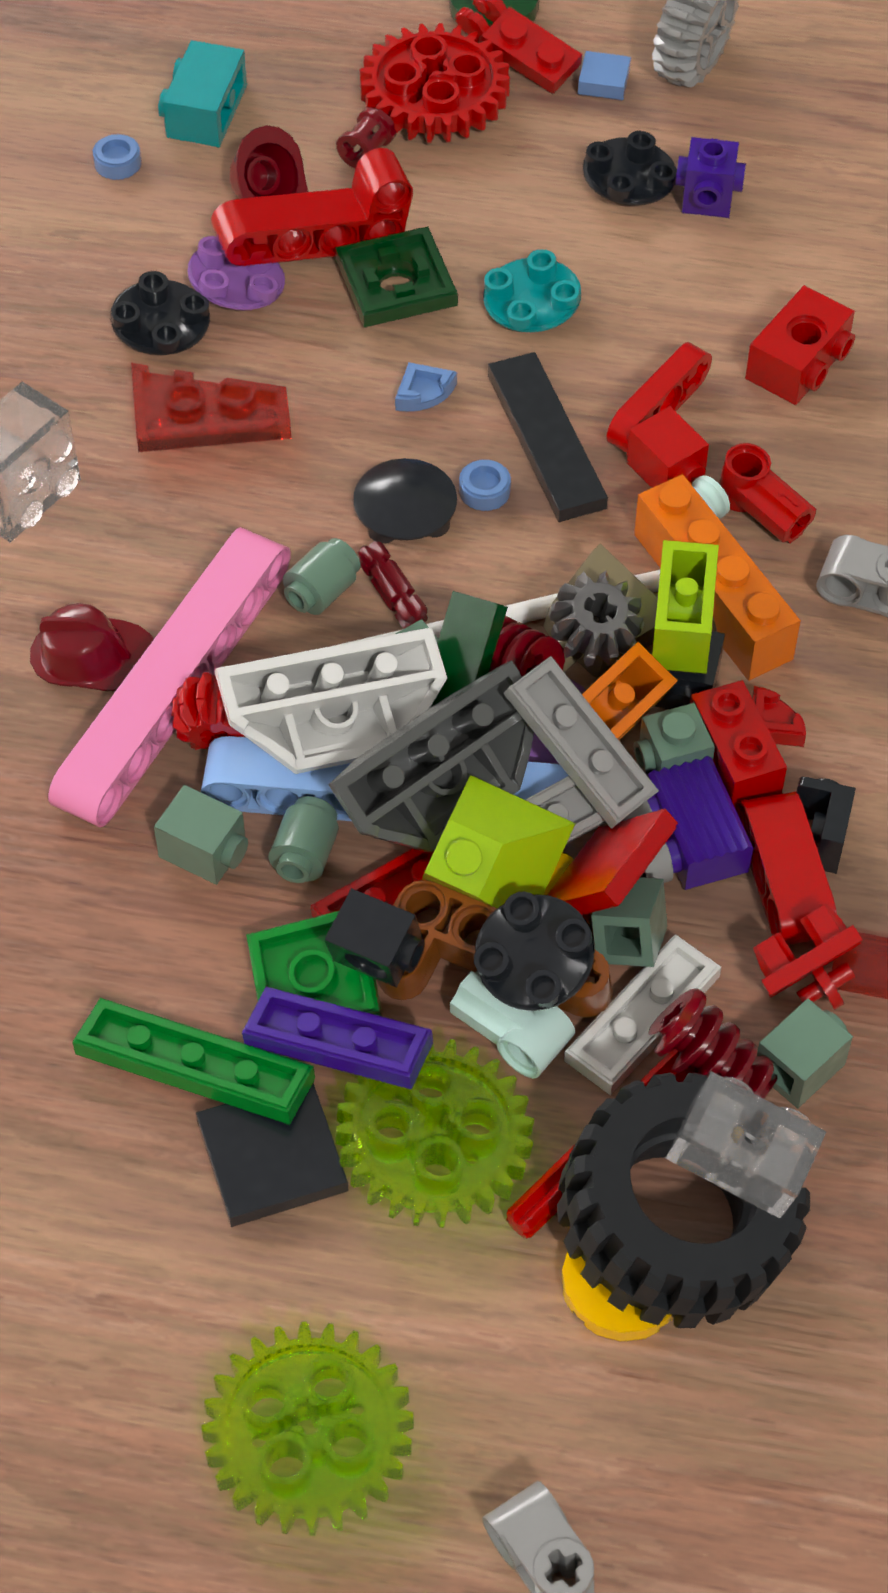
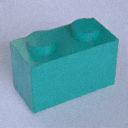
M194 40L190 41L183 58H177L175 62L173 80L169 89L164 88L159 98L158 112L159 116L164 117L166 138L220 148L247 87L244 49Z

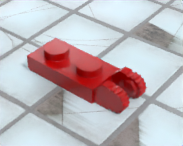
M473 0V4L478 12L494 22L491 26L488 25L482 15L468 7L461 8L454 17L456 19L455 22L458 24L457 26H461V30L469 35L474 31L478 32L479 43L487 40L493 41V51L502 50L504 63H508L510 67L551 94L555 93L581 65L582 53L510 6L507 8L502 0Z

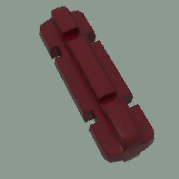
M374 541L369 546L361 547L358 551L361 567L366 575L373 577L370 581L389 609L397 612L394 616L401 627L405 629L421 619L426 623L428 620L426 605L418 595H413L415 589L397 563L389 559L391 554L384 544Z

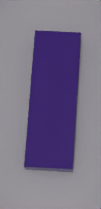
M265 987L242 1031L244 1044L411 1090L433 1044L432 1029L270 987Z

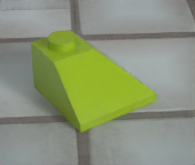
M470 775L429 861L422 880L435 882L495 908L505 904L506 900L517 892L525 891L533 895H543L576 823Z

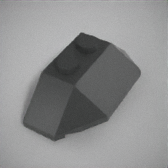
M512 660L441 700L359 756L328 784L360 834L427 853L433 852L470 775L511 794H515L521 789L532 748L534 731L503 694L511 685L522 678Z

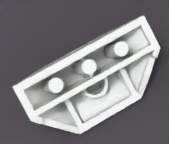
M432 627L224 666L215 670L229 725L294 774L352 763L359 756L427 711L447 680Z

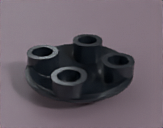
M639 130L630 133L628 137L590 143L587 146L583 162V175L588 185L596 193L610 201L625 205H646L663 199L673 190L676 184L677 168L670 156L655 145V137L646 131Z
M149 271L142 274L139 278V283L125 289L116 298L111 308V325L117 337L130 348L150 355H171L188 350L205 336L210 323L208 298L183 283L168 280L167 276L159 271Z
M394 459L374 466L360 478L354 490L353 503L359 520L368 528L369 537L373 541L386 544L394 540H416L427 536L437 538L446 534L450 528V520L456 510L457 492L450 477L437 466L417 459Z
M525 891L517 892L511 895L505 904L497 908L483 924L476 941L474 965L486 989L502 1003L526 1011L550 1009L573 997L588 979L594 962V940L590 927L584 917L567 902L552 896L533 895Z

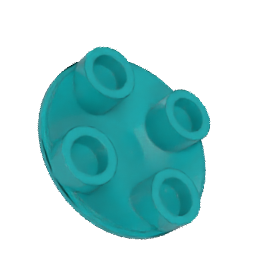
M545 249L535 250L529 254L528 258L518 259L500 268L491 269L484 278L483 299L488 314L500 325L519 332H540L555 328L566 322L576 312L581 301V285L577 276L567 266L557 262L553 252Z

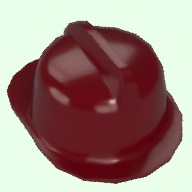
M264 125L252 129L242 139L230 166L231 186L239 199L308 192L299 146L289 133L280 127Z
M83 603L68 604L55 610L50 616L41 619L40 633L36 636L30 648V663L37 676L50 684L101 691H116L154 638L141 626L124 620L107 618L102 611L92 605Z

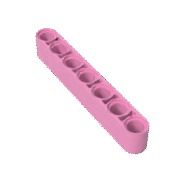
M241 527L231 534L59 767L51 782L48 793V801L52 806L98 827H103L109 823L176 730L173 727L174 717L171 716L173 699L177 695V688L183 686L185 678L192 676L201 678L203 672L215 675L216 668L222 666L283 580L290 562V548Z

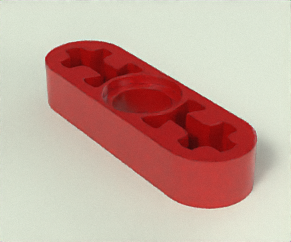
M690 342L681 345L617 411L607 431V442L627 453L629 430L669 406L677 411L705 380L711 367L712 355Z

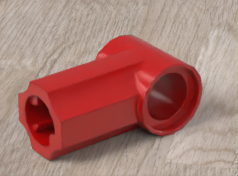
M750 443L737 444L731 447L726 453L719 484L729 498L730 510L748 512L781 542L787 541L789 544L803 534L807 526L814 520L817 509L770 470L771 459L764 449Z

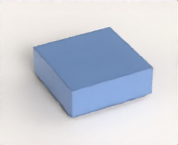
M586 51L578 81V94L623 100L630 72L631 57Z

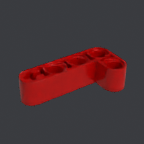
M377 148L365 153L359 159L351 188L226 201L213 212L211 225L227 259L236 266L336 256L335 247L405 232L413 198V188L394 152L388 148Z

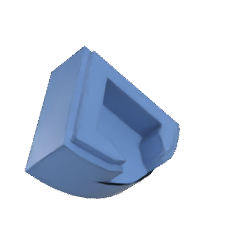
M408 362L395 398V410L406 412L420 411L440 404L455 389L457 385V372Z

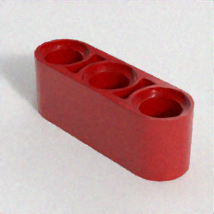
M794 791L739 801L737 814L753 846L750 867L772 936L780 932L787 945L812 941L802 926L800 919L826 903L836 914L837 911L799 794Z

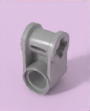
M854 535L837 537L832 542L817 580V591L824 599L835 605L850 606L881 614L888 618V546L870 542Z
M536 1481L482 1518L484 1527L496 1549L506 1563L517 1572L531 1593H594L593 1559L569 1525L553 1495L540 1481ZM559 1571L566 1579L576 1575V1585L568 1587L562 1580L553 1583L552 1575Z

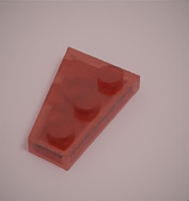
M131 363L138 452L292 439L287 389L284 386L226 378L220 383L194 379V372L175 370L173 376L149 372V365Z

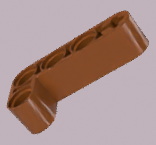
M421 880L407 885L398 895L393 906L414 915L424 908L437 909L439 914L430 922L418 923L423 936L422 939L425 940V947L415 970L411 973L405 971L397 988L377 980L382 991L392 999L408 1000L421 994L441 958L470 971L477 972L474 965L475 946L465 943L464 940L471 932L481 930L487 918L497 909L435 882ZM595 950L593 967L589 975L595 978V983L586 982L582 989L573 997L558 1005L559 1009L586 1018L596 1016L611 1003L613 990L609 964L601 953Z

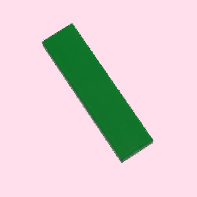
M103 998L98 1000L72 1041L76 1055L289 1125L315 1080V1071L312 1065Z

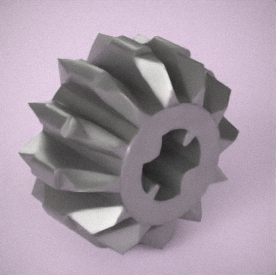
M583 571L581 575L577 576L575 586L567 583L562 585L557 595L559 601L553 603L549 611L550 620L556 623L551 631L552 638L558 641H567L564 648L566 658L575 655L578 651L585 654L583 660L586 668L593 665L596 655H599L608 666L615 663L619 655L618 652L625 654L636 644L635 637L641 634L644 627L643 618L637 615L642 607L641 598L625 597L629 589L627 580L618 583L615 587L608 584L609 576L607 571L599 575L596 583ZM594 616L600 618L599 623L593 621Z

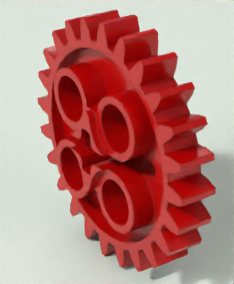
M438 23L435 31H428L424 24H419L418 33L412 34L404 27L401 28L400 39L387 34L385 36V46L374 44L372 46V55L364 56V68H360L361 101L366 102V108L371 107L385 112L394 122L396 133L402 129L408 130V140L414 139L418 133L425 134L427 143L432 142L435 134H441L446 142H451L452 132H458L461 136L469 138V127L473 126L478 130L484 131L486 119L497 121L498 109L506 108L507 96L510 95L509 64L503 62L502 50L493 51V41L487 40L478 43V32L476 31L465 37L461 35V26H456L450 33L445 32L443 23Z

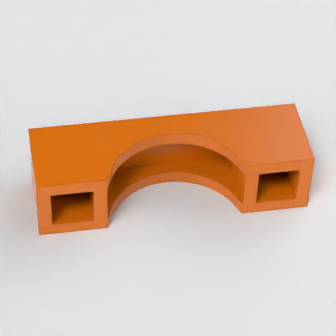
M682 474L638 494L634 535L660 568L663 540L719 545L713 618L717 632L725 633L723 649L746 679L750 681L794 660L801 620L686 477Z

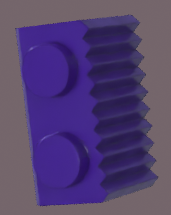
M705 756L702 760L695 759L691 763L685 761L680 766L674 764L670 769L664 767L659 772L653 770L648 774V778L659 790L647 800L652 812L666 809L678 822L677 828L666 844L672 860L673 874L677 873L682 889H691L749 872L753 846L711 757Z

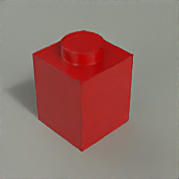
M669 406L629 430L627 464L651 488L682 474L692 485L695 479L699 476H704L706 473L709 444Z

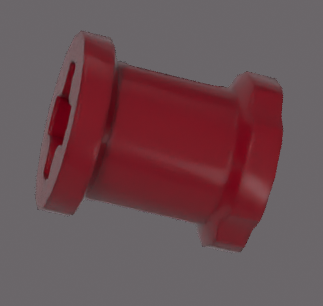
M371 107L363 109L357 117V125L351 131L343 133L338 138L336 147L339 156L346 164L355 169L359 159L365 153L382 146H387L394 140L396 136L394 122L380 109ZM376 125H379V130L376 133H374L372 131L373 128ZM358 144L361 148L355 153L353 149Z

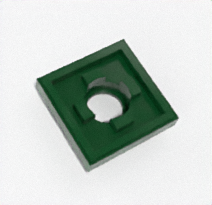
M428 226L335 247L337 264L364 328L458 306V292ZM399 276L410 280L404 284L393 285V291L385 290L381 287V283L390 277Z

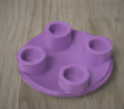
M207 236L199 241L198 250L192 255L188 264V278L193 288L208 298L210 302L229 309L254 310L268 306L280 297L285 285V275L278 262L236 266L229 262L218 238L215 236Z

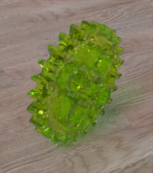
M453 1039L448 1041L443 1052H435L434 1045L432 1044L412 1090L358 1075L359 1084L347 1082L344 1095L346 1102L338 1104L336 1121L341 1123V1125L336 1126L335 1144L344 1146L340 1151V1166L354 1167L351 1172L350 1185L356 1188L370 1183L367 1203L371 1206L386 1197L390 1200L389 1217L392 1219L404 1207L412 1209L413 1226H419L425 1212L434 1213L439 1228L445 1227L448 1212L452 1211L457 1213L464 1224L470 1223L473 1204H476L487 1214L492 1213L495 1202L494 1194L509 1199L514 1184L511 1179H523L527 1165L524 1159H530L534 1141L527 1137L532 1134L534 1118L523 1116L527 1110L528 1097L526 1095L512 1096L517 1082L515 1075L498 1080L497 1075L500 1061L497 1058L481 1066L477 1063L478 1047L474 1046L462 1057L456 1055L457 1047ZM432 1088L440 1091L443 1095L435 1098L426 1097L419 1090ZM471 1124L482 1125L490 1132L482 1135L474 1134L468 1131L465 1126ZM385 1128H396L404 1135L398 1138H388L380 1134L379 1131ZM466 1160H468V1161H474V1162H476V1163L471 1164V1163L467 1162ZM434 1164L442 1165L448 1168L451 1173L438 1176L429 1173L425 1168Z
M304 1321L300 1324L297 1339L289 1340L285 1331L280 1326H277L274 1330L275 1345L267 1348L261 1340L254 1336L250 1339L253 1358L247 1360L235 1353L229 1356L235 1377L221 1374L215 1375V1389L224 1398H207L204 1402L206 1415L215 1420L201 1425L203 1440L215 1444L205 1451L208 1467H223L215 1476L217 1487L220 1491L238 1486L232 1497L234 1508L237 1511L246 1508L253 1501L256 1502L254 1513L256 1524L262 1526L273 1513H277L280 1515L282 1534H288L296 1518H305L309 1535L315 1536L319 1517L328 1516L335 1529L340 1531L343 1530L342 1511L350 1508L357 1516L364 1520L368 1517L365 1499L368 1494L383 1502L389 1499L388 1487L383 1477L402 1480L404 1476L403 1464L394 1456H408L412 1453V1439L401 1434L414 1429L413 1412L400 1410L409 1403V1389L404 1386L392 1387L398 1380V1367L396 1364L386 1365L377 1369L381 1361V1347L377 1344L362 1354L359 1352V1333L356 1331L349 1334L343 1343L335 1341L334 1324L328 1323L320 1338H312L308 1323ZM330 1378L340 1380L346 1385L341 1393L329 1397L319 1395L313 1390L320 1381ZM264 1398L278 1399L284 1404L283 1408L273 1416L263 1417L251 1411L252 1407ZM355 1407H361L364 1410L360 1415L350 1411ZM310 1419L312 1425L318 1431L313 1434H306L304 1428L299 1426V1423ZM345 1437L358 1438L366 1444L361 1453L350 1457L341 1456L332 1449L337 1441ZM256 1439L266 1441L261 1447L252 1445ZM283 1457L296 1458L303 1463L300 1471L291 1477H279L269 1471L273 1463Z

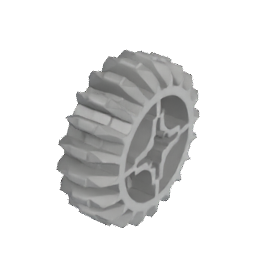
M667 0L666 5L662 8L661 19L657 24V35L653 40L655 45L652 52L654 71L658 72V76L680 87L684 85L692 88L698 82H703L706 74H709L714 65L717 64L720 55L724 54V47L727 40L730 39V32L735 23V14L739 8L738 0Z

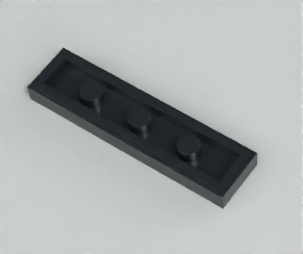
M536 352L488 364V377L558 522L606 510L608 496Z

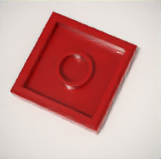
M661 809L620 821L612 829L609 825L598 827L547 896L567 902L581 915L619 906L675 831L678 822L666 809Z

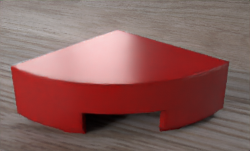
M754 686L752 699L775 744L804 747L806 728L801 715L795 713L790 706L780 700V695L775 691Z

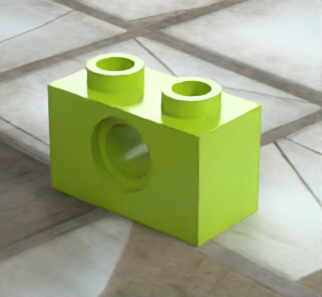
M663 540L652 656L667 670L707 674L719 545Z

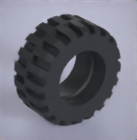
M673 1073L657 1074L652 1076L646 1087L643 1082L636 1080L622 1087L615 1099L607 1098L594 1112L588 1125L582 1131L562 1171L558 1189L563 1194L557 1204L558 1223L563 1227L571 1226L563 1242L570 1258L582 1257L586 1263L580 1273L592 1288H595L600 1283L612 1293L607 1302L622 1312L630 1304L641 1309L640 1320L659 1325L666 1314H669L673 1317V1325L676 1328H696L704 1316L708 1323L714 1325L729 1320L737 1309L745 1311L762 1296L792 1260L791 1256L800 1246L807 1229L803 1219L810 1211V1192L807 1188L799 1186L808 1174L803 1158L800 1155L791 1156L789 1148L793 1144L794 1139L784 1125H780L777 1128L774 1127L767 1119L772 1111L758 1099L753 1105L739 1097L742 1089L726 1081L723 1082L720 1088L708 1085L709 1077L707 1075L688 1073L683 1082H676V1077ZM652 1158H673L686 1161L703 1170L719 1185L728 1200L733 1219V1233L731 1237L715 1243H693L675 1238L661 1230L646 1216L635 1198L630 1174L632 1166Z

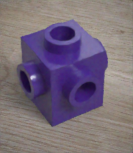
M691 137L688 157L679 156L676 174V185L685 186L682 213L723 218L730 217L733 192L743 191L746 163L737 162L739 142Z

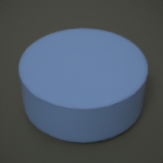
M121 134L109 135L100 139L93 148L95 169L105 178L113 180L125 179L134 175L141 167L139 144L129 136Z
M477 460L466 465L459 476V495L467 506L480 511H490L503 506L510 497L511 476L507 468L493 460Z

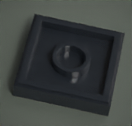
M314 1083L290 1125L228 1104L196 1112L197 1123L231 1227L349 1191L348 1181Z

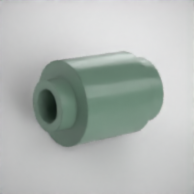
M331 538L328 542H319L283 576L284 595L289 604L302 613L321 614L355 582L356 573L361 568L357 554L346 542L338 538Z
M307 796L297 799L294 805L287 808L268 855L270 864L283 879L293 883H304L321 877L339 831L336 821L337 812L333 806L322 799Z

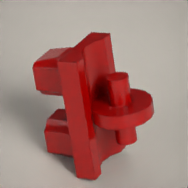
M826 903L800 919L802 926L815 945L814 949L796 959L780 932L753 947L760 970L765 976L761 983L770 998L812 974L815 981L796 992L802 1003L807 998L814 1003L825 996L834 1010L844 1005V1001L837 988L856 976L847 962L829 973H826L823 967L861 945L863 939L854 925L847 928L842 919Z

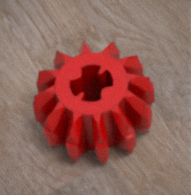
M203 672L201 678L194 676L185 678L183 686L177 688V695L173 699L171 716L174 717L173 727L176 729L177 739L183 742H190L191 748L195 750L203 748L208 750L210 742L216 738L223 736L245 737L228 723L215 675Z

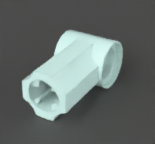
M471 971L466 976L450 1002L451 1014L495 1043L500 1055L508 1065L528 1078H538L575 1034V1028L571 1020L557 1006L539 1011H526L502 1003L486 989L479 977L478 971Z

